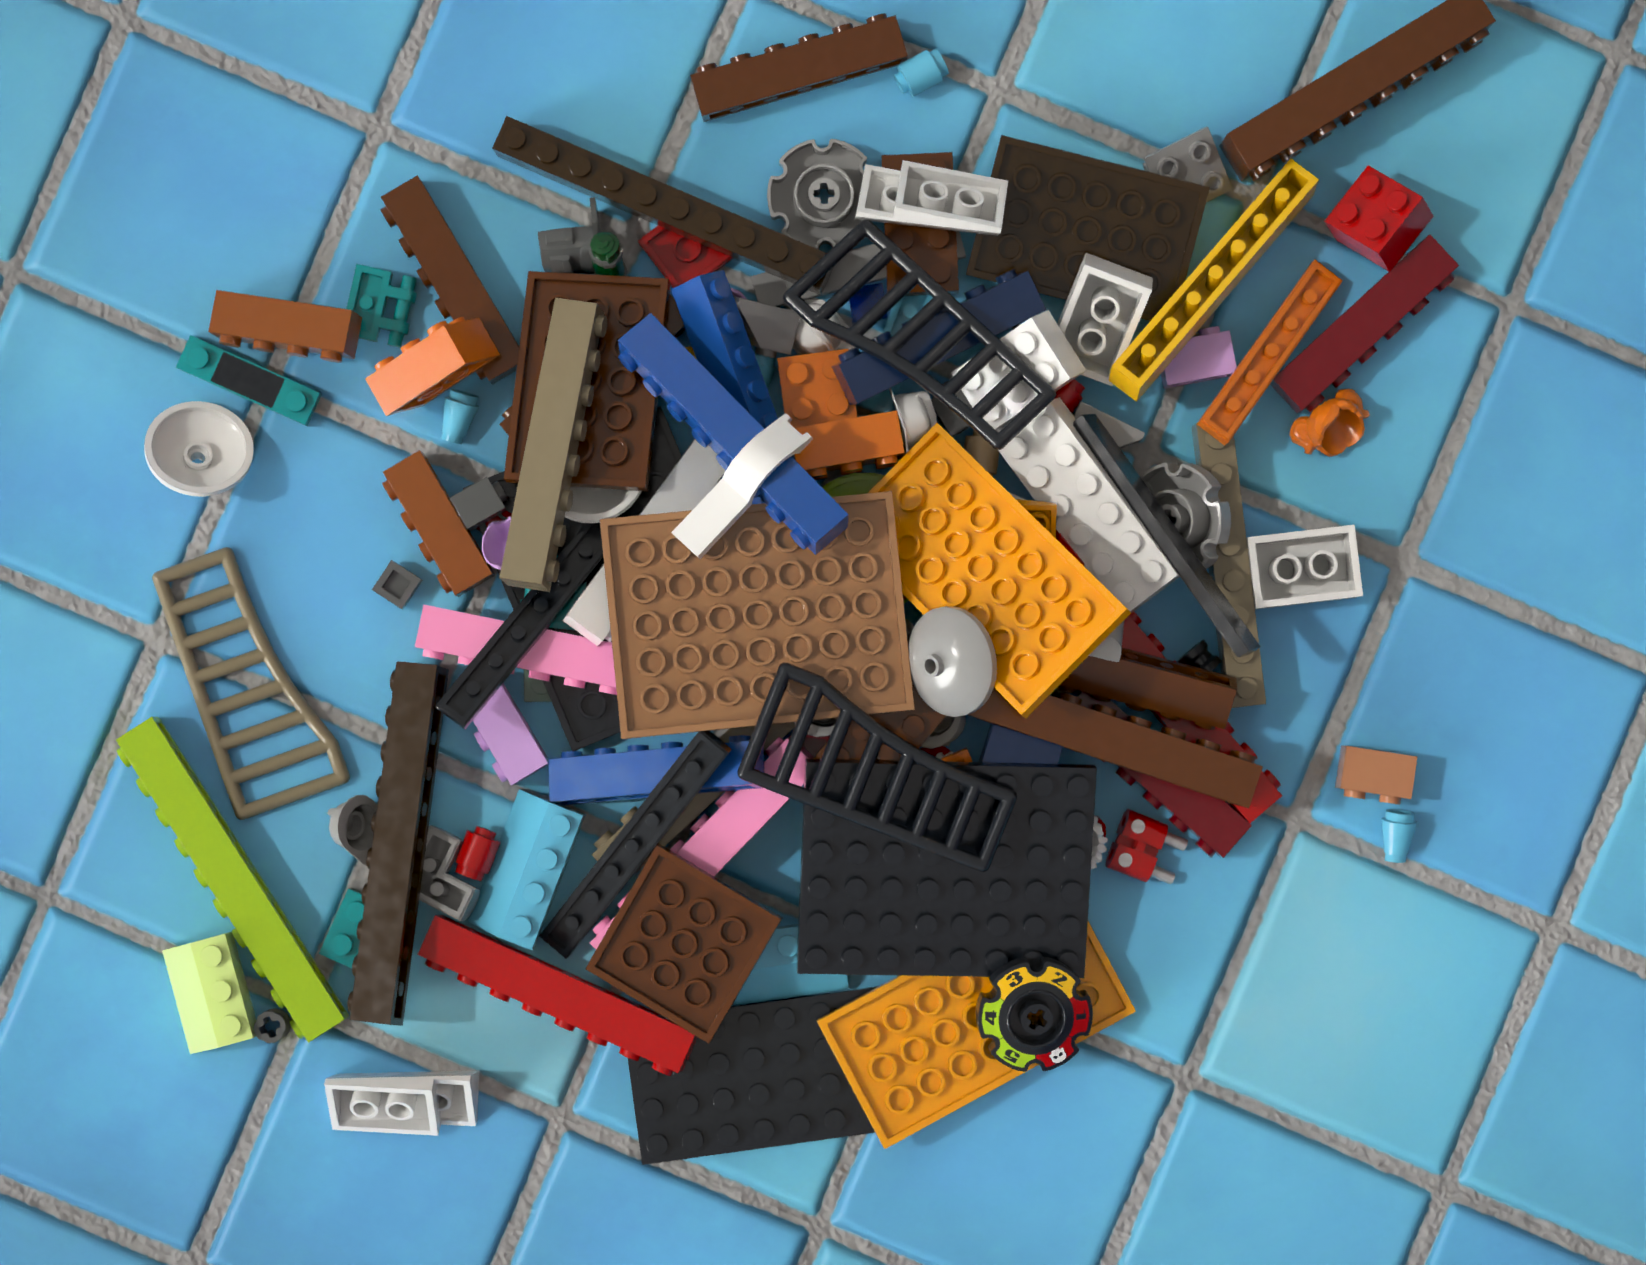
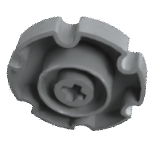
M814 139L807 140L787 151L779 160V165L783 168L784 172L780 176H771L767 189L768 208L772 220L782 219L786 223L785 227L781 230V234L818 250L823 244H829L833 248L862 221L855 219L864 174L863 166L867 162V157L856 147L837 139H830L829 145L825 148H819ZM820 189H827L829 195H834V197L828 198L827 204H822L820 198L814 197L820 195Z
M1176 462L1162 463L1148 469L1140 476L1202 565L1205 569H1208L1218 559L1216 553L1217 544L1227 543L1231 528L1229 502L1220 501L1218 497L1221 484L1209 471L1193 463L1181 464L1180 467Z

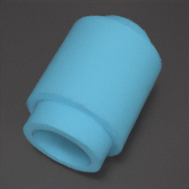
M926 49L898 64V73L894 74V78L903 94L909 92L914 97L943 81L942 77L948 75L949 71L937 49L930 52Z

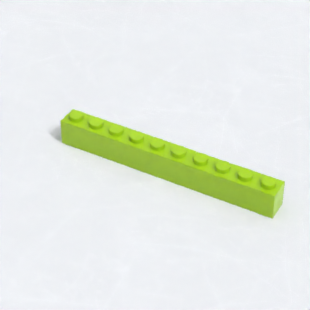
M150 717L117 738L116 742L120 746L116 750L118 756L126 767L132 766L139 776L136 779L139 789L147 798L151 796L157 804L158 808L155 810L158 819L166 828L171 826L178 837L174 840L176 847L185 858L190 856L197 868L193 872L197 880L204 888L209 886L216 898L212 901L216 910L223 918L229 917L235 927L232 930L234 938L242 948L247 946L254 957L251 960L253 968L262 979L267 977L274 989L270 993L276 1004L281 1009L286 1007L293 1019L289 1022L296 1035L300 1039L305 1037L309 1043L348 1018L349 1014L161 719L159 717Z

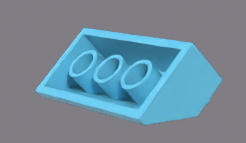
M519 789L499 840L501 842L490 872L486 874L479 899L468 923L498 938L530 950L534 949L586 814L560 804L552 803L548 799Z
M798 924L779 926L732 1006L849 989L847 975L797 974Z

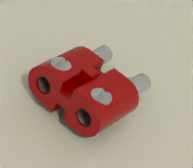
M1127 809L1117 828V837L1115 842L1111 844L1105 866L1143 882H1147L1152 877L1171 885L1174 881L1175 873L1156 866L1158 850H1161L1163 844L1184 851L1188 840L1169 833L1168 824Z

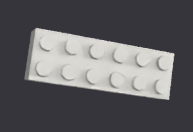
M1056 398L1003 449L998 451L1035 501L1056 503L1057 531L1061 533L1085 563L1084 567L1132 613L1179 578L1180 575L1073 426V422L1076 420L1063 401L1060 398Z

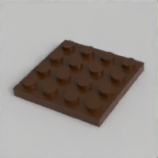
M657 844L585 969L709 1044L783 917L661 844Z

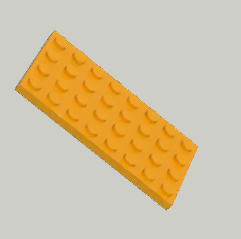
M938 423L868 492L892 491L903 595L923 615L935 608L955 606L967 610L983 624L990 635L996 653L997 676L994 688L1025 719L1131 614L1100 581Z
M1088 921L1084 978H1079L1081 982L1076 990H1086L1089 994L1093 1008V1019L1089 1035L1077 1037L1075 1040L1076 1044L1136 1012ZM899 975L816 1020L884 1149L1025 1073L999 1062L988 1049L992 1038L983 1039L978 1031L975 1014L976 1003L979 993H988L993 989L989 977ZM1038 1010L1036 1014L1030 1012L1028 1017L1030 1018L1032 1015L1039 1016L1040 1011ZM1032 1063V1064L1028 1067V1070H1030V1069L1036 1067V1066L1039 1065V1064H1038V1063Z

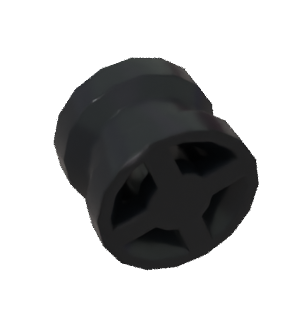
M1203 639L1176 662L1212 671L1222 660L1217 655H1212L1208 651V644Z

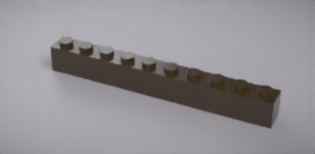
M506 116L492 147L496 155L504 160L588 196L595 197L597 200L662 226L667 230L685 236L690 240L701 243L704 246L793 284L826 254L821 250ZM833 268L813 285L809 291L822 295Z
M397 661L396 669L393 670L390 677V688L393 692L391 705L387 707L385 714V723L388 726L386 741L383 742L380 752L383 768L382 776L378 778L376 783V795L379 797L377 812L373 814L371 820V830L374 833L372 847L368 850L366 858L369 874L368 882L362 890L364 912L363 919L359 921L357 927V938L360 940L358 955L355 956L352 964V973L355 976L353 991L350 992L347 1002L348 1011L350 1012L349 1020L403 1026L443 713L436 708V704L446 693L449 669L438 665Z

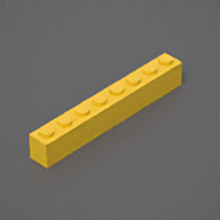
M1290 158L1111 367L1109 381L1137 402L1314 195L1319 179Z

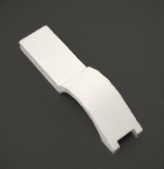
M788 414L782 415L742 448L730 463L723 478L671 532L699 559L713 547L752 505L756 492L766 478L786 459L794 454L801 453L813 440L809 433L806 432L802 435L790 424L792 418Z

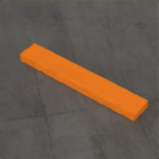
M1314 259L1199 419L1197 422L1199 427L1224 446L1229 443L1343 281L1317 260Z

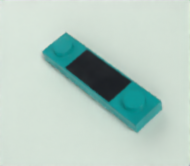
M191 335L176 365V368L305 426H308L322 395L313 389Z

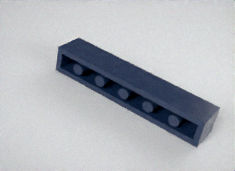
M1015 269L997 276L995 279L998 284L988 289H985L984 284L965 292L966 300L960 302L994 335L1046 310L1029 272L1025 271L1017 274ZM943 308L897 354L914 364L917 363L959 321ZM887 331L871 340L884 345L892 336ZM969 332L937 364L981 343V341ZM856 347L838 355L841 362L831 366L850 405L859 404L909 379V377L880 359L864 351L860 352Z

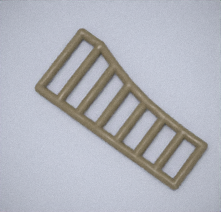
M225 547L155 572L152 580L235 816L239 820H245L347 783L350 780V774L339 743L294 685L274 652L246 589L233 550ZM223 564L229 584L175 602L169 582ZM235 597L242 617L187 636L181 619L182 615ZM249 630L257 649L199 669L192 649ZM261 662H265L275 679L269 683L213 703L209 699L204 684L205 682ZM280 693H284L296 709V711L226 736H222L216 719L218 715ZM305 722L319 739L318 741L234 770L228 753L229 749ZM327 752L334 773L246 804L240 783Z

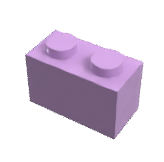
M1219 326L1198 330L1199 336L1192 337L1161 373L1163 388L1167 389L1230 377L1237 367L1230 330L1220 332Z

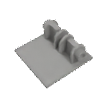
M1207 126L1144 157L1145 163L1142 165L1145 171L1210 187L1206 202L1233 190Z

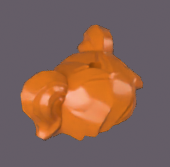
M1350 388L1338 390L1335 398L1328 399L1323 404L1318 405L1309 417L1301 416L1297 418L1291 425L1289 436L1293 443L1304 448V453L1311 455L1317 449L1329 457L1336 456L1342 453L1346 447L1356 444L1362 438L1365 431L1363 419L1368 418L1370 413L1368 410L1363 409L1362 399L1355 390Z

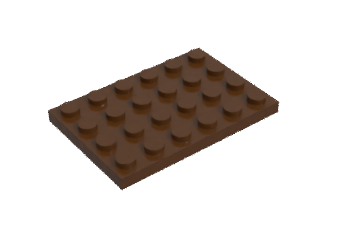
M528 271L504 480L506 482L518 483L554 301L555 298L597 303L604 312V316H607L606 334L604 337H600L598 350L601 354L600 366L597 372H593L591 385L594 387L593 401L590 407L586 406L584 420L587 421L586 437L583 442L579 441L577 455L580 456V468L578 475L572 477L571 487L648 491L658 397H654L645 388L642 382L644 379L636 370L630 372L618 358V355H620L618 339L650 313L666 328L671 282L668 278Z

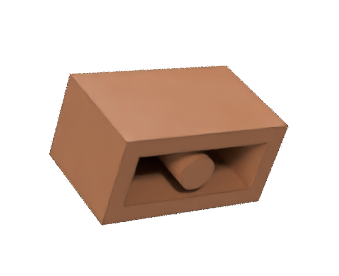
M1341 746L1335 788L1344 789V796L1365 799L1366 793L1379 794V802L1400 805L1401 798H1412L1418 757L1359 747Z

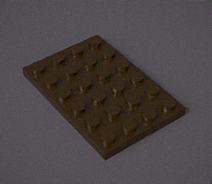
M1001 135L991 177L1008 180L1002 229L998 236L976 233L966 275L997 282L995 278L1009 270L1015 269L1017 274L1028 271L1038 293L1067 300L1085 253L1153 278L1152 292L1140 318L1151 321L1186 280L1210 187Z

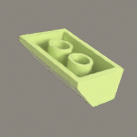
M232 931L162 951L190 1054L220 1048L256 1037L254 1024L257 1020Z

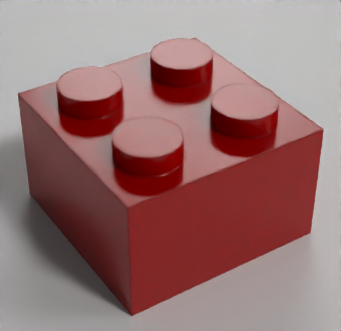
M1368 165L1324 222L1338 242L1391 272L1434 216L1422 196Z

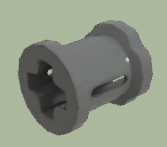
M269 1009L257 1017V1021L254 1024V1033L259 1040H263L266 1043H275L290 1032L291 1025L289 1021L291 1018L282 1009ZM270 1019L272 1021L278 1020L280 1023V1027L275 1030L276 1034L273 1030L267 1031L265 1028V1024L269 1023Z

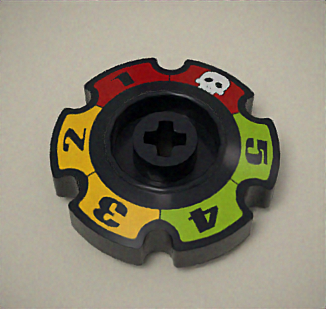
M1044 956L1041 957L1037 965L1032 966L1029 965L1026 957H1021L1002 965L992 973L989 980L993 985V989L988 993H979L975 1014L980 1036L983 1039L992 1038L988 1049L999 1062L1026 1072L1032 1063H1038L1042 1071H1048L1063 1065L1079 1052L1075 1040L1079 1036L1089 1035L1092 1026L1093 1008L1087 991L1076 990L1081 981L1071 968L1058 960ZM1038 1010L1040 1011L1039 1016L1032 1015L1030 1018L1028 1017L1030 1012L1036 1014Z

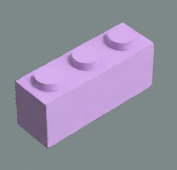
M503 683L473 719L478 729L474 736L484 752L489 749L496 759L492 766L502 782L508 780L510 785H515L547 766L548 757Z

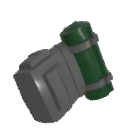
M595 197L590 198L592 226L560 228L538 232L540 256L545 272L627 276L628 271L622 258L623 248L617 236L610 232H601Z

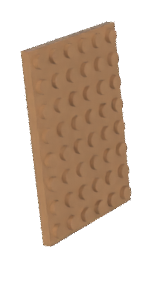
M892 491L832 497L849 514L848 528L816 555L808 547L802 549L791 537V530L783 521L778 524L770 517L765 509L767 506L765 503L752 504L701 559L671 533L692 510L600 519L621 739L755 726L778 667L784 662L823 676L868 715L915 710ZM789 679L772 724L797 722L810 687ZM822 696L813 720L838 718L840 709L825 696Z

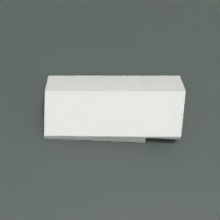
M905 160L902 161L901 171L865 164L855 219L998 236L1002 229L1008 180Z
M480 1070L344 1073L332 1075L326 1078L324 1083L332 1130L438 1136L441 1125L476 1126Z

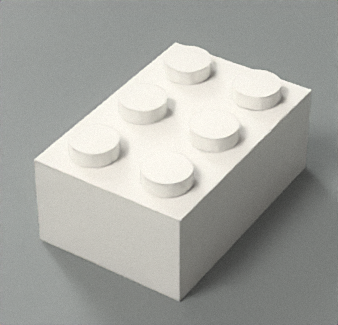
M1085 253L1057 324L1087 370L1081 375L1113 386L1109 381L1111 367L1130 345L1152 292L1153 278Z
M1049 310L1031 317L1000 338L1006 346L1055 391L1087 371ZM997 356L961 389L972 408L1011 371ZM970 360L952 371V376L956 375ZM1022 380L983 419L997 430L1007 425L1038 394Z
M1355 525L1246 538L1255 610L1363 596Z

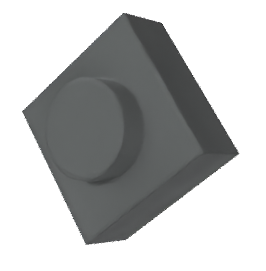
M391 560L372 590L403 610L423 580Z

